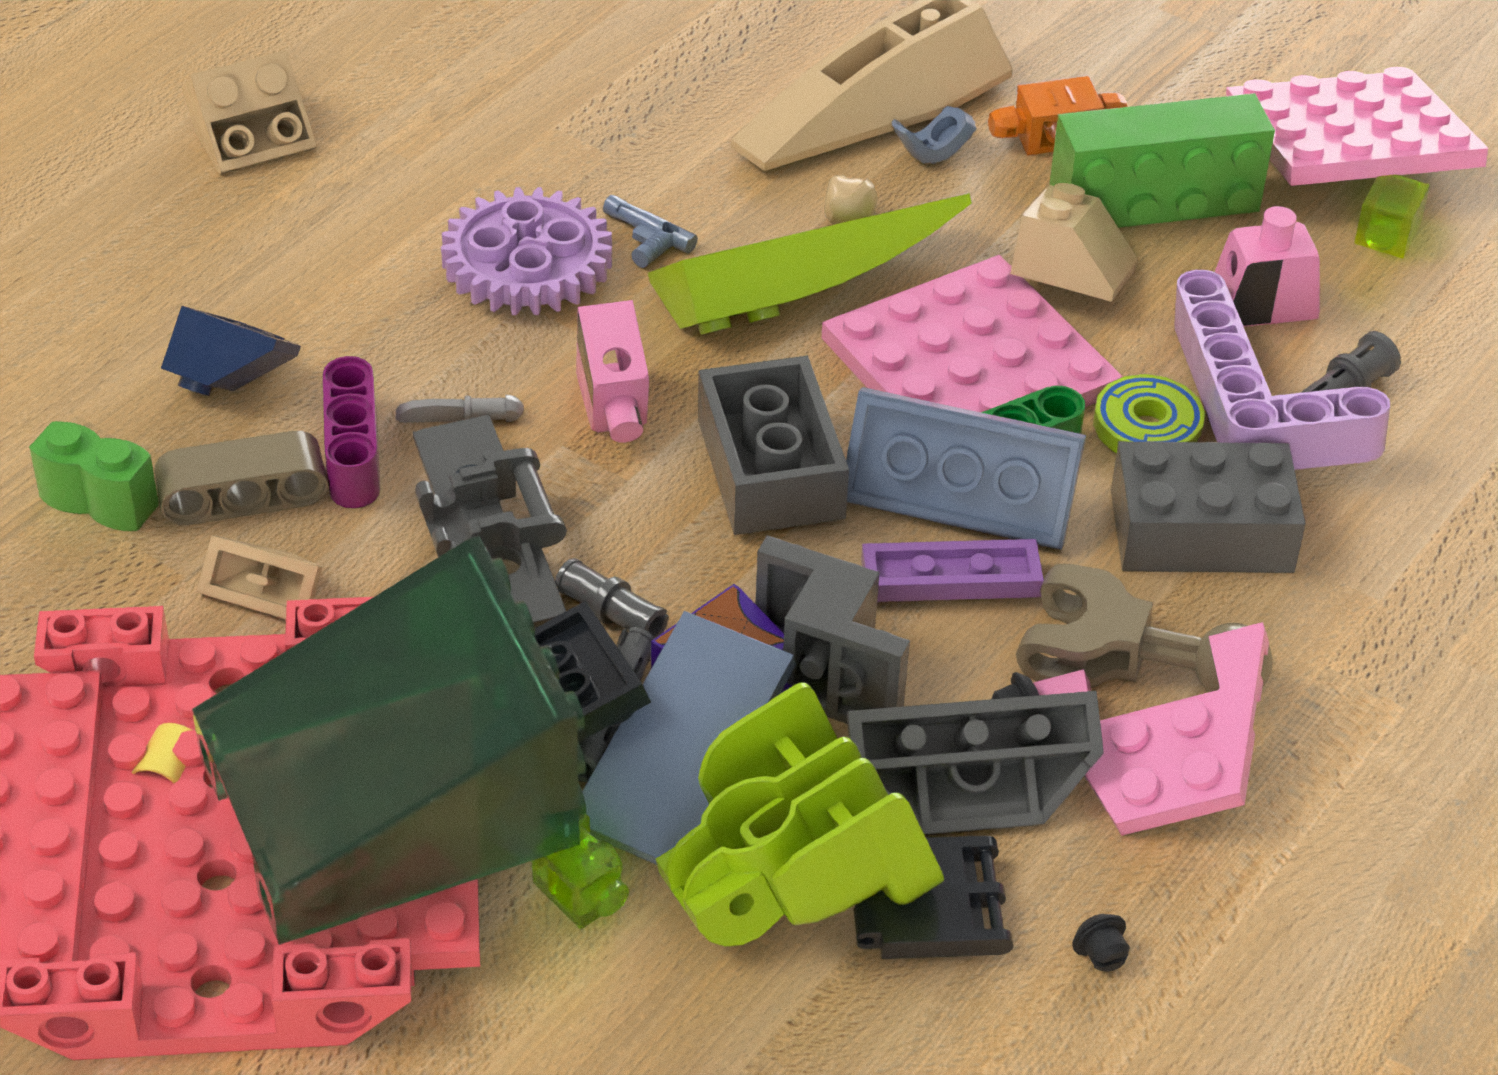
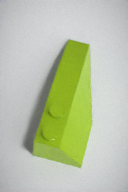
M970 193L681 260L648 272L649 281L678 327L682 329L698 325L700 335L730 328L732 326L729 317L747 313L749 323L780 315L778 305L842 284L891 260L925 239L972 204Z

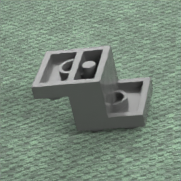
M766 536L757 551L755 604L784 634L783 651L794 655L796 666L787 682L792 686L798 683H807L814 690L826 716L846 724V713L848 711L903 707L910 640L892 635L884 630L875 629L880 572L804 548L800 545Z

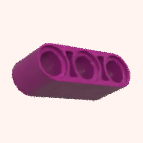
M344 356L330 361L323 370L325 459L331 499L337 505L356 509L373 503L379 496L381 489L374 374L371 364L360 357Z

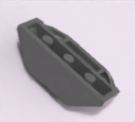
M1097 691L854 710L846 713L849 738L857 746L862 758L868 759L875 767L888 795L900 793L906 798L924 835L1043 825L1072 792L1088 770L1104 754Z

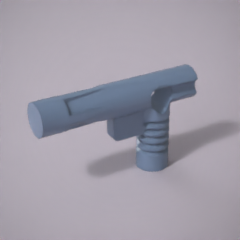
M610 195L605 200L603 205V212L635 227L632 238L642 243L631 254L637 266L642 268L648 266L672 246L687 254L696 247L698 241L696 234L646 210L637 208L615 195Z

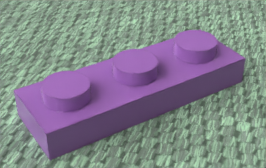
M1036 539L862 544V567L880 572L877 602L1041 597L1040 589L1044 579Z

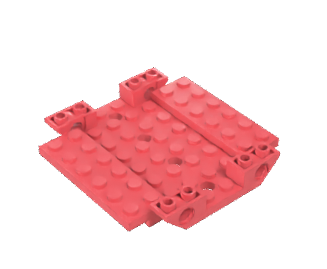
M409 595L287 600L285 634L169 639L163 606L39 611L34 660L35 665L50 673L0 675V1028L71 1060L341 1046L350 1044L411 1002V986H415V970L480 967L472 654L399 657L410 648ZM226 684L242 686L237 693L230 695H221L214 692L217 688ZM164 723H176L191 729L181 733L172 749L175 756L186 766L181 777L175 783L151 771H139L132 774L133 769L145 756L146 746L156 728ZM221 777H232L238 780L233 787L224 790H217L208 786L212 781ZM215 876H228L234 879L227 888L222 890H208L202 887L204 882ZM210 981H222L229 985V988L223 994L212 998L201 997L195 993L201 985Z

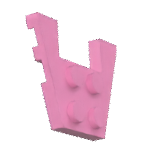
M1263 622L1209 636L1220 687L1218 690L1100 720L1104 754L1084 776L1121 836L1245 805L1255 740L1253 723L1256 704L1261 700L1263 679L1261 671L1264 655L1268 654L1269 639ZM1084 669L1033 682L1039 695L1091 691L1090 681Z

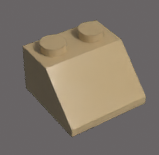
M1058 183L1054 186L1049 185L1022 214L1010 274L1112 302L1136 270L1138 258L1098 197L1086 195L1085 190L1077 185Z

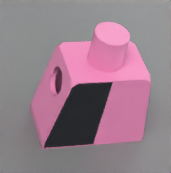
M1281 206L1268 208L1264 212L1261 226L1236 228L1229 233L1215 273L1225 280L1243 327L1319 318L1320 259L1305 225L1296 222V215L1292 210Z
M633 300L578 307L576 375L591 430L596 432L609 431L612 440L620 443L631 442L639 438L643 433V425L647 423L649 376ZM615 350L618 363L604 364L603 357L605 354Z

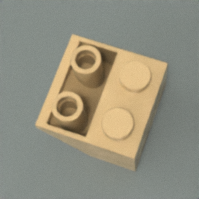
M287 50L190 74L181 85L196 135L219 174L317 147Z

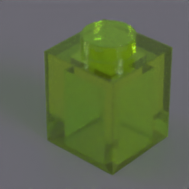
M1396 174L1377 176L1362 204L1354 244L1403 259L1421 225L1430 184Z

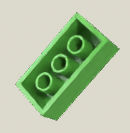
M1255 93L1058 114L1049 185L1054 186L1058 183L1074 184L1083 188L1086 195L1098 197L1118 228L1260 212L1275 129Z

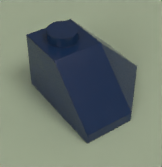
M181 306L161 369L179 375L178 386L210 396L212 387L235 391L298 356L301 345L231 318Z

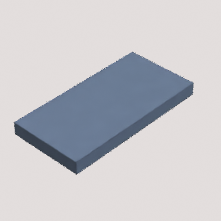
M862 387L858 392L846 458L849 468L847 502L1016 540L1036 539L1038 545L1062 550L1065 543L1086 435Z
M684 611L643 683L651 703L635 711L629 719L622 722L567 818L571 828L657 865V857L675 847L680 839L701 824L702 814L709 803L700 788L698 776L708 747L722 731L781 693L796 666L794 655Z

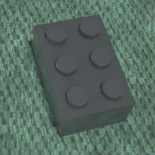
M808 355L698 370V422L733 534L739 535L846 519L849 468Z
M1118 441L1111 496L1122 571L1295 573L1306 523L1289 443Z

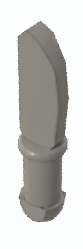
M505 395V398H471L470 396H465L464 400H412L397 407L396 420L399 422L461 421L489 415L491 420L512 422L522 415L524 405L517 397L512 395Z

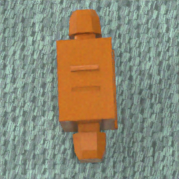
M1089 76L1023 84L1017 87L1016 108L1013 105L989 113L988 126L993 137L999 139L1019 137L1027 156L1054 151L1058 114L1127 107V102L1124 96L1118 93L1097 94Z

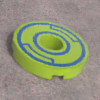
M1149 374L1124 376L1107 384L1098 394L1093 426L1098 438L1110 450L1117 453L1118 441L1198 442V438L1202 435L1205 411L1200 399L1181 383L1162 376ZM1151 416L1158 419L1159 421L1146 422L1139 419L1138 417Z

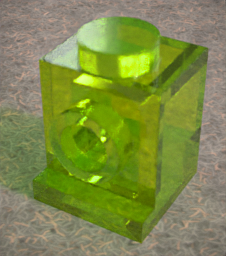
M582 809L531 841L532 882L580 930L601 916L607 917L614 914L626 902L629 888L621 881V873L623 871L621 859L608 842L604 840L598 841L590 834V817Z

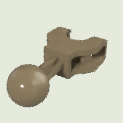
M1058 564L1052 567L1045 575L1040 589L1041 599L1048 615L1066 623V625L1035 624L1022 637L1016 652V658L1024 675L1035 681L1084 669L1091 688L1112 679L1136 682L1143 659L1195 670L1201 684L1209 692H1212L1220 687L1209 636L1248 625L1242 623L1221 624L1212 628L1202 638L1151 627L1153 602L1133 597L1126 591L1123 583L1110 572L1074 564ZM1063 589L1073 591L1077 595L1066 593ZM1270 647L1268 648V654L1264 655L1261 671L1263 686L1268 681L1272 671L1273 658ZM1041 653H1045L1057 658H1050L1042 655Z

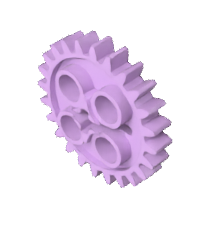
M516 187L513 197L508 198L500 191H494L493 202L477 197L475 198L476 210L467 207L459 208L460 219H449L448 231L442 232V268L446 269L447 281L456 282V293L459 295L471 292V303L474 305L489 299L490 311L493 312L498 310L503 304L510 305L512 315H517L522 306H529L534 315H539L541 305L548 304L556 312L561 311V300L566 299L577 305L580 303V291L588 294L596 293V282H605L607 280V269L612 268V233L607 231L606 219H596L595 207L581 210V198L579 197L563 202L562 191L555 192L550 198L543 197L541 187H537L532 196H525L520 187Z

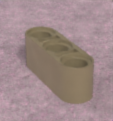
M288 431L179 448L168 451L159 457L154 468L162 515L170 523L177 525H193L305 507L322 499L328 488L319 443L312 434L304 431Z

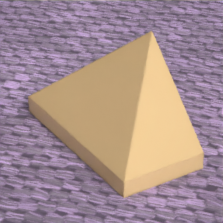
M211 535L196 592L286 619L287 600L314 599L322 566L291 552Z

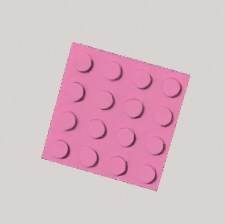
M1390 67L1385 69L1384 73L1376 74L1345 71L1339 73L1337 77L1322 79L1300 75L1293 77L1289 82L1271 83L1265 80H1250L1245 82L1244 86L1226 88V96L1256 94L1275 129L1270 161L1291 186L1486 167L1488 147L1408 68Z
M1000 255L822 322L821 338L867 388L976 412H984L1035 391L1055 385L1066 386L1076 390L1084 398L1085 407L1096 403L1098 394L1107 384L1123 377L1023 277L1010 274L1012 266Z

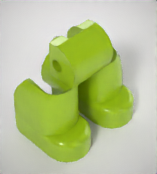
M798 683L722 731L711 743L702 760L698 776L700 788L709 803L702 814L701 824L680 839L675 847L656 858L659 874L699 932L709 942L724 947L743 945L759 938L783 915L794 926L819 922L853 907L881 890L891 901L906 905L944 882L940 866L909 802L900 793L888 795L875 767L868 759L862 758L855 743L849 737L837 738L814 690L807 683Z

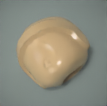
M844 175L833 176L827 187L824 214L829 222L835 225L876 215L875 209L878 197L874 184L868 178L863 180L860 178H846Z

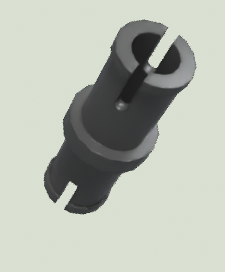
M572 558L567 560L556 575L555 583L559 593L568 595L580 603L586 601L602 623L610 624L614 622L628 631L630 627L642 628L648 631L654 639L664 632L668 624L669 615L666 614L668 611L665 608L656 606L632 592L629 583L615 576L607 578L584 565L579 559Z

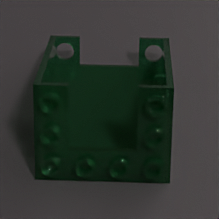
M480 536L460 543L192 709L200 758L218 801L228 798L252 853L259 899L279 945L580 845L579 817L586 815L587 812L584 795L578 783V775L585 773L586 770L584 756L577 741V731L583 730L585 726L583 712L573 691L564 693L561 688L557 663L548 645L539 647L535 640L534 623L524 601L515 603L511 595L509 575L502 559H492Z

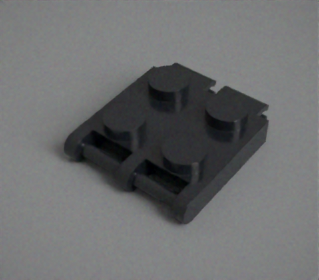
M992 836L926 838L940 866L944 882L906 905L891 901L881 890L856 904L853 908L857 946L861 949H880L881 959L1003 955L1009 953L1014 947L1012 933L1004 929L1001 905L1006 901L1004 885L997 882L994 859L998 856L999 850L997 840ZM975 862H981L984 882H977ZM982 908H988L991 929L984 928Z

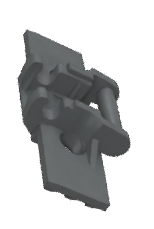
M489 415L424 428L413 432V439L429 482L420 481L415 488L420 509L442 569L458 572L461 574L462 580L466 581L486 639L534 629L566 612L542 548L553 546L562 541L566 536L567 529L563 519L553 512L537 472L540 468V461L536 452L529 448L504 451ZM516 481L531 516L529 518L516 519L512 511L503 512L500 505V500L516 497ZM499 560H510L518 564L520 568L514 573L500 575L492 572L488 567Z

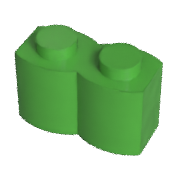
M55 421L51 422L29 446L39 497L47 505L57 510L73 514H89L96 522L108 528L121 531H138L159 506L151 455L143 447L133 442L116 438H100L97 433L85 426L72 422Z

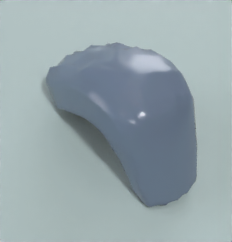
M946 106L930 124L916 133L909 131L898 120L894 119L892 121V127L906 150L912 157L923 164H936L937 162L949 159L972 137V134L977 129L971 115L959 108Z

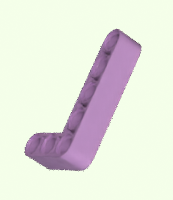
M1191 270L1180 275L1177 280L1175 331L1217 442L1289 443L1294 470L1369 462L1382 456L1385 451L1390 412V400L1383 392L1370 387H1351L1272 396L1225 280L1219 274L1209 270Z

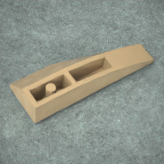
M919 0L877 22L841 45L805 72L731 139V148L762 170L767 171L894 131L892 127L894 119L898 120L904 127L936 118L946 106L957 108L1011 78L1013 68L980 5L972 0Z

